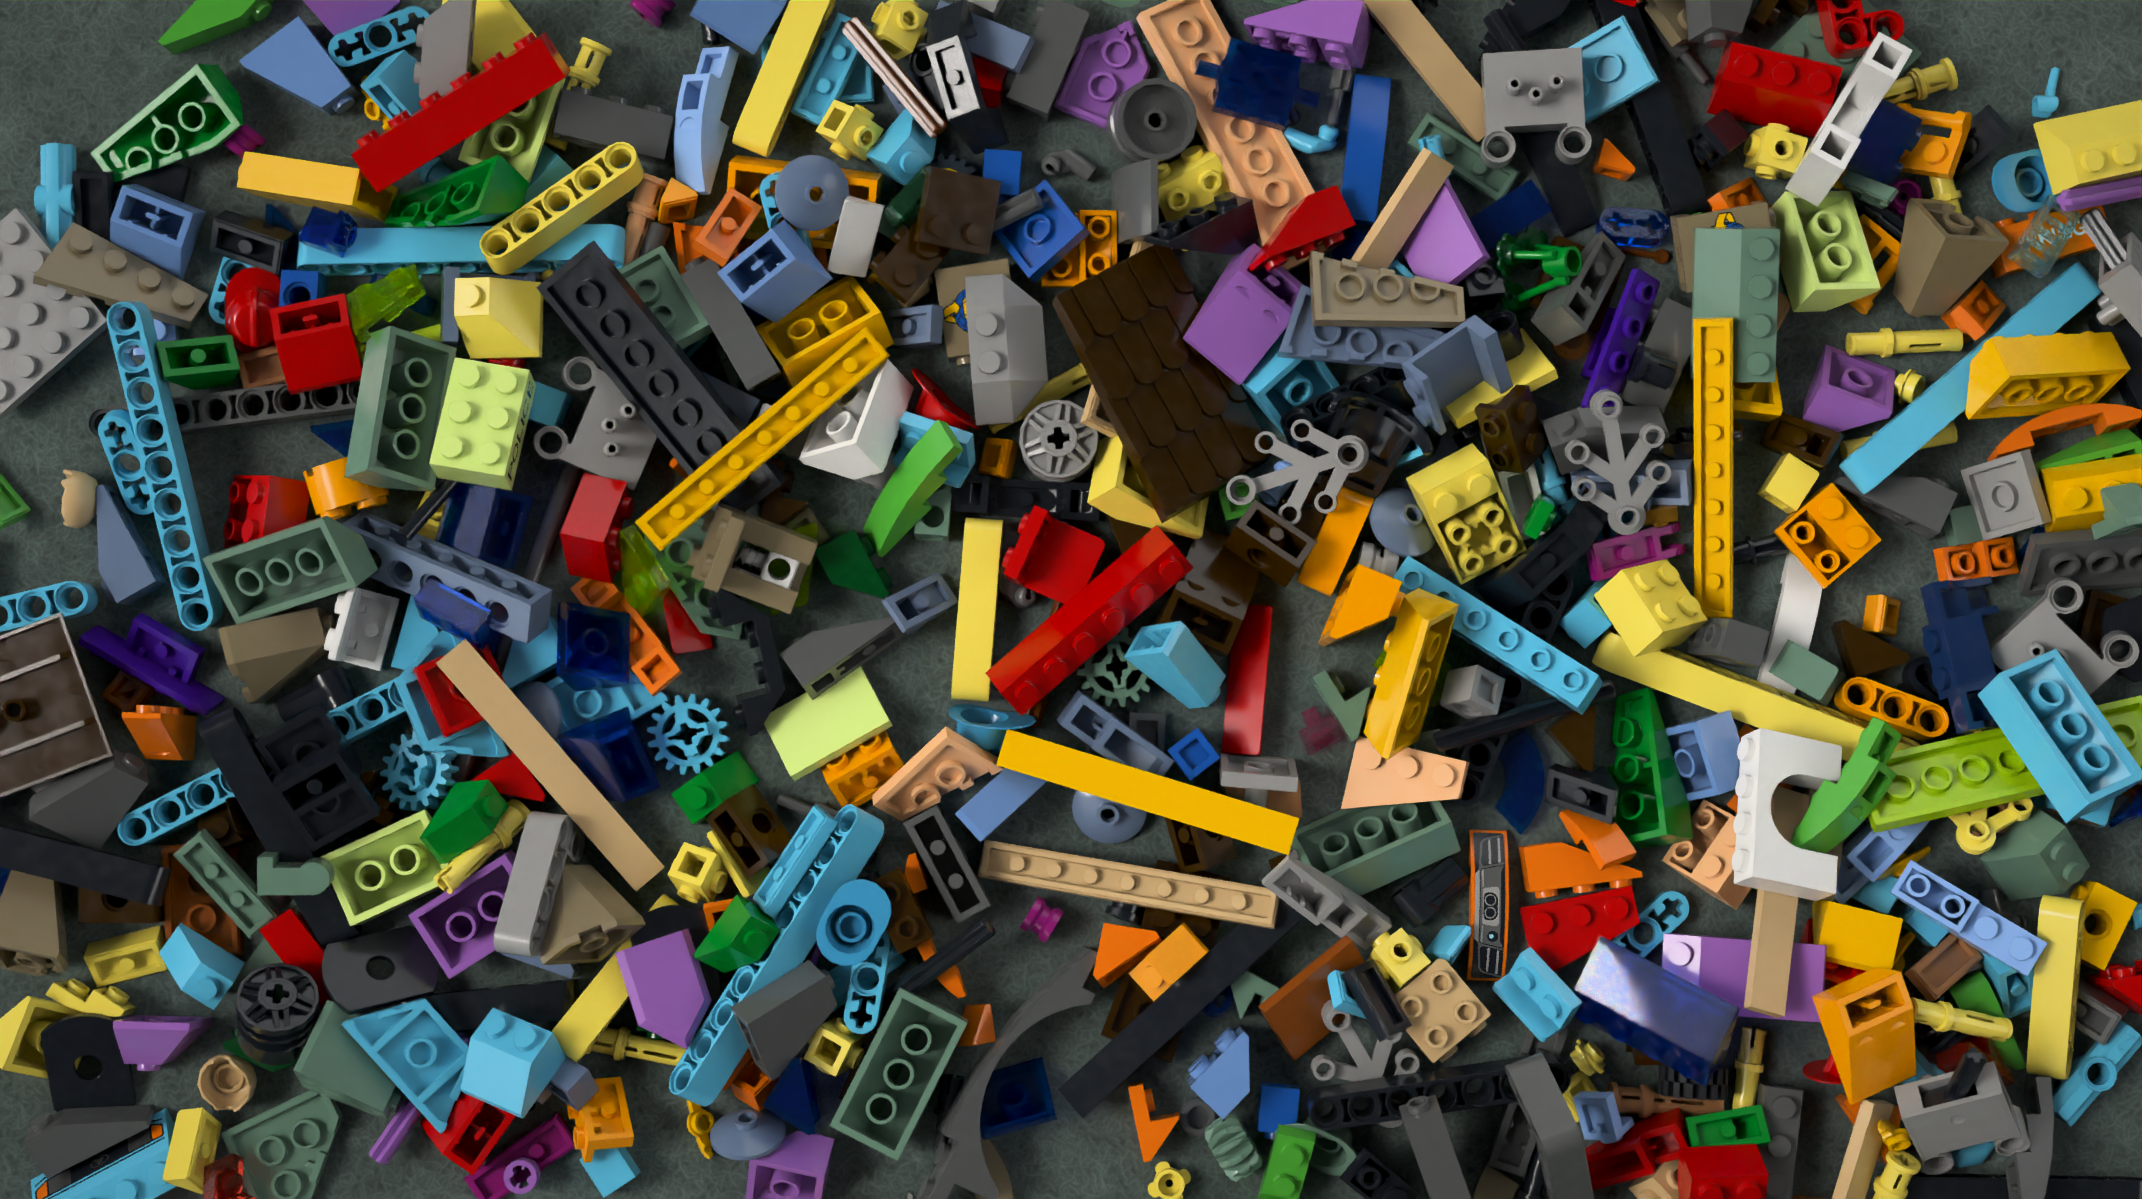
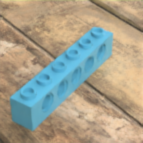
M1407 556L1393 578L1402 581L1399 591L1405 593V595L1420 588L1459 604L1452 633L1581 715H1583L1604 684L1600 676L1412 557Z

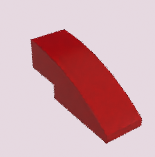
M297 905L259 929L283 963L298 966L312 976L318 986L319 1004L323 1008L327 1000L334 1002L328 995L322 981L321 966L324 949L317 941Z
M1680 1107L1634 1123V1126L1623 1135V1138L1615 1143L1604 1144L1599 1140L1586 1147L1585 1151L1592 1189L1596 1190L1654 1174L1658 1164L1679 1159L1680 1148L1690 1147L1684 1123L1685 1117Z

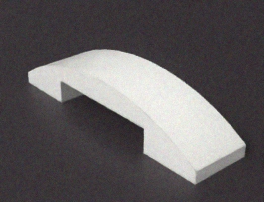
M1789 551L1780 581L1782 589L1767 652L1763 656L1757 681L1795 694L1796 688L1776 677L1769 670L1788 639L1809 650L1818 614L1822 587L1792 552Z

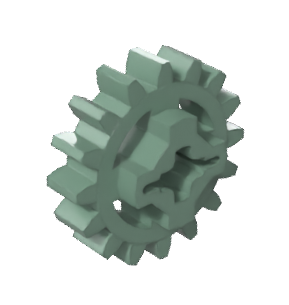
M1127 627L1121 631V635H1115L1105 644L1108 654L1102 662L1092 664V659L1095 655L1093 654L1084 662L1085 668L1076 671L1077 676H1086L1087 681L1081 688L1087 690L1092 687L1095 691L1091 699L1094 701L1100 696L1106 697V707H1110L1113 699H1118L1121 708L1125 707L1127 697H1131L1137 703L1140 701L1137 694L1138 690L1150 691V687L1145 681L1146 678H1151L1141 672L1138 682L1127 690L1126 679L1131 672L1139 671L1138 668L1124 658L1125 653L1120 648V643L1131 646L1136 635L1133 639L1128 637ZM1112 650L1116 651V656L1119 657L1120 663H1127V669L1122 670V677H1120L1121 685H1118L1117 677L1114 676V673L1111 671L1107 672L1106 666L1112 662ZM1104 677L1113 684L1114 692L1100 687L1094 678Z

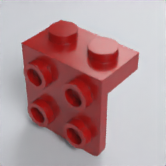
M1034 505L1031 513L1026 512L1020 521L1018 533L1021 535L1015 548L1010 546L1004 556L1002 567L1005 570L1003 574L1013 583L1061 604H1066L1090 583L1105 551L1106 544L1101 538L1053 518L1047 510Z

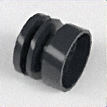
M286 963L266 964L251 971L241 981L236 993V1020L238 1043L244 1053L258 1063L271 1066L291 1064L299 1059L318 1020L319 1014L318 986L309 973L298 966Z

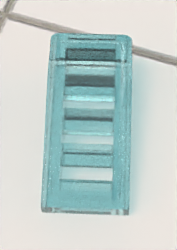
M2051 194L2048 195L2007 258L2037 278L2046 276L2059 257L2082 215L2077 211H2062L2060 204L2056 203V197ZM2052 208L2068 218L2065 224L2049 215ZM2044 221L2060 231L2057 236L2042 227ZM2037 233L2052 242L2050 247L2035 238ZM2030 246L2044 254L2042 259L2028 250Z

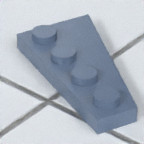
M1301 285L1277 357L1403 369L1401 365L1403 362L1435 342L1445 333L1432 328L1312 326L1311 288Z

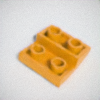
M1079 210V213H1075L1090 234L1041 277V288H1071L1117 264V210Z

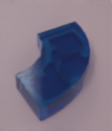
M1522 729L1502 747L1498 756L1503 765L1505 784L1501 797L1493 806L1518 835L1524 832L1538 812L1545 784L1544 767L1540 752L1526 729Z

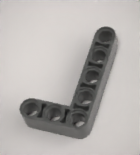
M1540 1052L1505 1065L1510 1085L1536 1139L1548 1199H1594L1581 1133L1544 1055Z

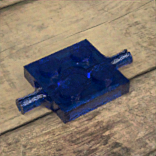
M1230 38L1225 58L1220 65L1198 59L1194 73L1195 75L1216 80L1213 112L1281 131L1287 125L1290 109L1295 102L1316 109L1320 98V93L1299 88L1298 73L1302 60L1301 57Z

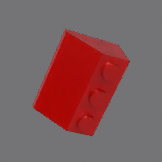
M1729 40L1724 46L1706 113L1717 115L1726 108L1735 120L1761 126H1768V123H1778L1788 126L1791 133L1814 138L1833 104L1843 67Z

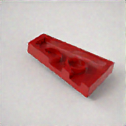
M1632 885L1519 908L1528 948L1531 947L1554 972L1640 923Z

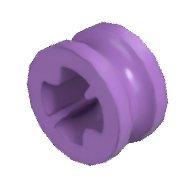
M521 1157L514 1160L504 1171L503 1180L505 1186L515 1194L529 1192L540 1180V1168L530 1158ZM516 1166H522L521 1170L526 1168L530 1170L531 1175L527 1178L529 1185L523 1186V1181L519 1183L514 1181L513 1176L517 1173Z

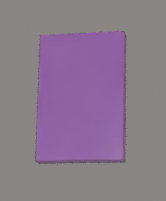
M1446 179L1403 244L1401 251L1414 276L1457 285L1486 262L1490 256L1449 180Z

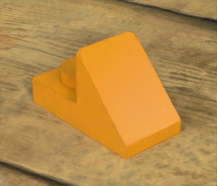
M1182 923L1128 974L1155 1001L1209 950L1185 923Z

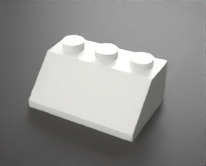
M886 359L814 420L799 460L805 465L853 480L882 473L887 465L894 441L898 436L899 420L908 408L914 387Z

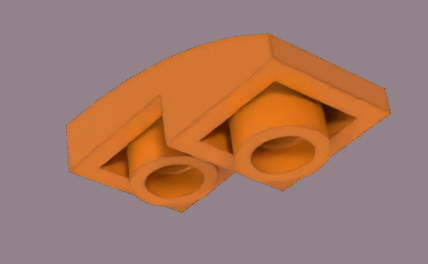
M2012 536L1955 547L1948 546L1933 549L1939 581L1967 580L1988 576L1993 578L2019 573Z
M1567 809L1559 813L1560 819L1576 846L1586 845L1600 871L1632 860L1637 853L1616 823L1610 825Z

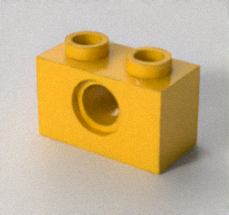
M2084 881L2082 885L2079 884L2074 888L2070 898L2084 900V922L2088 915L2093 914L2096 918V928L2091 933L2086 931L2085 926L2083 928L2081 963L2090 968L2105 971L2137 902L2098 882Z

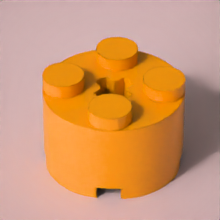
M347 457L313 467V471L303 472L316 516L323 517L327 515L334 520L353 515L352 507L357 506L358 510L366 508L369 510L389 504L386 497L390 495L389 489L345 478Z

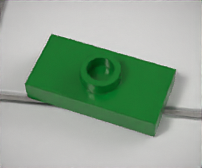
M1542 493L1537 495L1522 522L1524 534L1536 540L1541 531L1545 533L1548 531L1557 514L1553 511L1555 505L1552 498Z

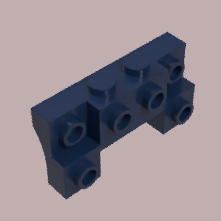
M1991 576L1967 580L1932 582L1920 588L1929 625L1922 627L1923 646L1929 655L1933 671L1932 682L1938 691L1939 699H1948L1957 734L1999 728L1978 697V694L1997 676L1982 618H1988L1999 613L1997 605L1988 607L1983 587L1992 584Z

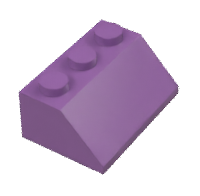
M512 849L473 873L452 894H448L445 891L408 915L449 979L495 951L493 943L494 932L516 857Z

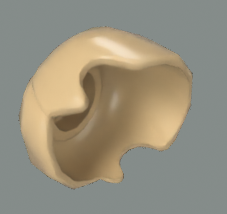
M64 469L63 473L67 479L61 481V485L65 488L61 505V513L64 518L63 524L71 528H82L88 525L97 515L96 487L99 485L95 478L85 472Z
M219 1054L211 1057L200 1069L197 1085L202 1098L212 1105L216 1111L233 1110L237 1112L253 1097L257 1077L254 1067L248 1060L235 1054Z

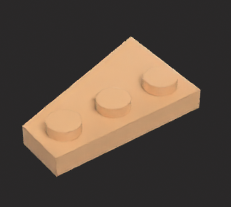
M945 726L872 795L873 806L900 821H904L941 802L942 795L958 787L963 791L974 785V779L987 772L994 775L1004 770V767L996 765L998 761L997 756L980 748L977 744Z
M1359 736L1354 749L1341 809L1461 799L1469 762L1408 747L1387 760L1380 756L1368 738Z

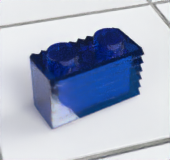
M1882 99L1859 136L1861 142L1844 171L1849 170L1883 184L1887 182L1892 185L1903 168V165L1898 160L1904 150L1912 152L1923 134L1922 131L1918 130L1922 119Z

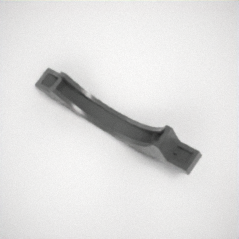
M1083 946L1059 966L1009 1018L996 1036L995 1042L989 1045L971 1069L937 1129L949 1137L947 1144L942 1143L934 1157L936 1167L930 1179L926 1177L921 1183L917 1192V1199H947L954 1184L986 1199H997L1000 1191L995 1185L985 1163L980 1137V1115L986 1086L1002 1055L1029 1027L1058 1011L1076 1006L1091 1005L1095 994L1084 989L1083 986L1096 961L1097 952Z

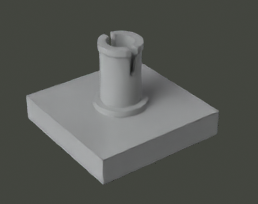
M2030 449L1960 470L1970 503L1975 509L1983 541L2052 522Z
M1220 752L1219 773L1221 786L1245 788V802L1256 803V805L1266 808L1268 790L1297 792L1298 773L1295 759Z

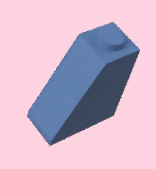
M299 16L239 60L243 67L254 76L330 116L334 113L341 114L349 110L355 103L354 98L360 95L339 65L330 58L329 52Z
M1005 768L960 808L955 815L982 842L1047 781Z

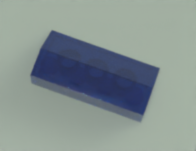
M1602 936L1597 941L1573 991L1582 1001L1574 1015L1579 1020L1600 1029L1617 1041L1626 1043L1646 1054L1649 1058L1665 1064L1681 1073L1684 1077L1706 1086L1727 1055L1740 1009Z

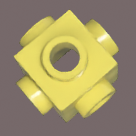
M889 0L886 3L881 2L873 13L871 21L875 24L871 32L893 58L899 60L912 53L914 48L923 41L927 32L924 24L929 14L920 9L914 0Z
M833 100L815 132L832 143L829 149L841 158L849 160L853 156L866 161L868 158L866 156L867 153L876 144L884 129L872 121L875 115L858 104H855L853 107Z
M1768 123V126L1754 130L1746 140L1743 150L1744 155H1746L1744 167L1756 170L1755 175L1764 179L1776 180L1777 177L1783 179L1792 177L1804 156L1808 138L1789 133L1790 128L1788 126Z
M684 842L667 875L678 890L677 894L681 898L692 903H698L699 900L711 903L714 901L717 893H721L725 888L728 871L715 850L705 846L697 847Z
M1402 927L1392 935L1388 931L1381 934L1370 945L1373 950L1367 960L1374 959L1394 994L1431 963L1423 953L1424 950L1419 940L1411 934L1408 935Z
M834 1017L823 1023L808 1040L810 1045L803 1059L814 1064L821 1072L837 1077L851 1068L855 1069L858 1066L865 1052V1049L861 1046L866 1035L850 1031L844 1022V1018L839 1017L836 1019Z

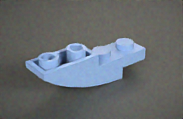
M730 46L702 48L696 73L683 75L678 95L674 126L675 175L677 181L695 190L698 195H710L729 130V126L720 121L739 55Z
M1866 818L1867 825L1842 848L1835 899L1840 904H1844L1866 882L1870 880L1873 883L1906 850L1929 821L1874 833L1868 818Z
M1912 860L1909 861L1890 892L1954 936L1985 955L1992 956L2025 977L2028 976L2047 945L2045 941L1982 905L1978 899Z

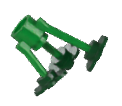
M1534 226L1526 227L1524 233L1517 234L1515 238L1511 237L1509 233H1504L1502 240L1498 241L1496 247L1498 257L1497 268L1501 270L1503 277H1509L1512 267L1516 266L1518 262L1523 263L1527 269H1534L1538 266L1539 260H1542L1544 272L1554 278L1527 291H1524L1523 287L1519 284L1513 285L1510 280L1503 282L1505 294L1499 302L1503 305L1502 310L1512 311L1516 315L1517 322L1523 321L1525 312L1529 310L1527 299L1558 286L1570 285V277L1577 276L1582 268V256L1578 248L1575 246L1546 245L1547 234L1543 230H1536Z

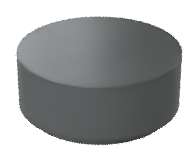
M1200 1097L1187 1100L1180 1109V1124L1192 1136H1204L1205 1128L1213 1124L1212 1122L1217 1119V1113Z

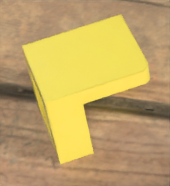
M1787 453L1779 458L1757 492V495L1785 513L1790 514L1797 511L1819 477V472L1792 454Z

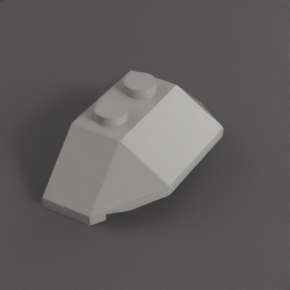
M448 0L424 20V25H418L416 46L422 47L421 62L416 61L413 80L414 84H419V97L421 99L438 90L440 95L445 94L453 89L450 84L451 81L467 71L471 73L477 0Z
M1003 274L966 276V312L976 426L1014 423L1048 382L1042 305Z

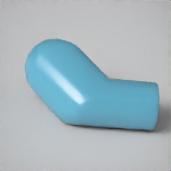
M1325 124L1320 126L1318 135H1309L1292 127H1287L1283 135L1290 147L1307 154L1332 150L1337 145L1336 138L1339 135V131L1337 128Z
M1990 1141L1951 1151L1954 1166L1963 1168L1982 1164L1995 1148L1994 1142Z

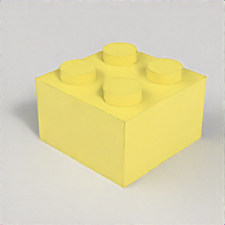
M1667 559L1621 569L1594 594V597L1634 657L1678 646L1708 621L1701 610L1699 602L1690 594L1681 581L1678 571Z

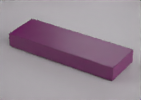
M558 1113L482 1165L474 1176L469 1174L463 1179L477 1199H501L511 1192L505 1186L503 1180L504 1171L511 1162L521 1157L530 1158L538 1164L541 1171L575 1148L573 1132L561 1114ZM516 1166L517 1173L513 1176L516 1183L520 1181L526 1182L527 1178L531 1175L528 1168L521 1170L522 1166Z

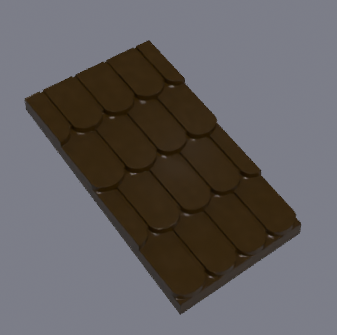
M1154 244L1126 260L1103 270L1099 274L1076 284L1070 289L1057 294L1052 304L1161 523H1164L1227 486L1233 477L1245 475L1264 464L1272 454L1261 453L1255 447V438L1262 430L1245 402L1247 397L1241 386L1236 384L1182 339L1201 308L1192 294L1194 289L1171 248ZM1264 435L1260 439V446L1268 450L1269 443Z
M60 612L1 635L0 799L115 756L64 614Z

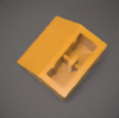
M1833 483L1819 488L1799 506L1797 511L1790 513L1774 530V533L1823 589L1881 541V538Z

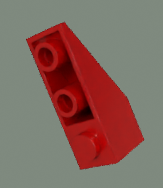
M1337 185L1307 195L1290 209L1248 266L1250 271L1265 267L1267 271H1271L1287 263L1286 258L1295 256L1296 260H1300L1309 256L1311 250L1317 251L1316 247L1324 244L1326 249H1330L1346 240L1344 234L1356 224Z

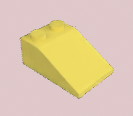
M1106 436L1099 440L1087 503L1117 520L1154 528L1157 525L1161 531L1197 540L1202 537L1209 496L1168 521L1161 523L1119 437L1111 438Z

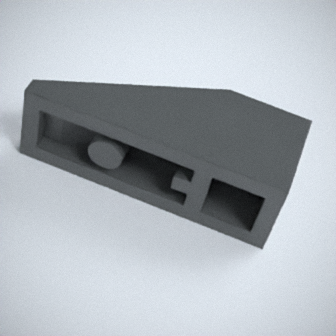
M1602 231L1597 233L1582 250V268L1577 276L1570 277V285L1558 286L1549 290L1531 319V322L1555 346L1587 331L1626 258L1622 251Z
M1658 405L1623 406L1622 413L1618 417L1624 453L1631 451L1640 438L1639 432L1641 428L1648 423L1658 425L1663 429L1665 438L1670 437ZM1590 407L1576 408L1542 420L1561 475L1586 467L1583 464L1572 463L1565 456V447L1572 440L1583 441L1592 453L1603 460L1608 459L1602 420H1599L1592 414ZM1602 407L1603 413H1610L1614 409V407ZM1652 429L1646 434L1648 442L1655 441L1658 437L1656 429ZM1575 446L1571 451V456L1573 458L1582 456L1583 447Z
M1838 477L1832 482L1849 502L1927 540L1940 533L1958 493L1948 489L1949 485L1946 482L1934 477H1928V479L1925 477H1886L1864 495L1848 477Z
M892 616L810 632L804 637H798L791 641L786 650L781 652L780 655L813 700L899 640L904 634Z
M152 1105L69 1108L53 1115L47 1112L38 1116L30 1123V1128L23 1143L48 1179L149 1128L155 1114V1109Z

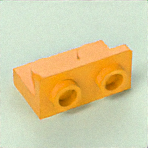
M885 730L826 763L820 769L827 785L842 808L849 804L858 807L871 800L872 795L899 771L905 763Z
M621 1077L594 1079L599 1091L579 1112L567 1104L569 1119H575L576 1123L573 1130L574 1147L576 1150L581 1149L583 1163L592 1162L594 1150L632 1147L634 1133Z

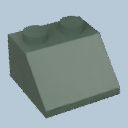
M2034 805L2031 815L2027 820L2016 821L1994 843L1993 847L1980 858L2003 895L2010 901L2065 893L2083 877L2085 871L2090 867L2067 827Z

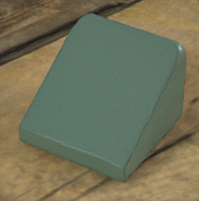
M1973 505L1950 510L1943 525L1948 546L1955 547L1983 541Z

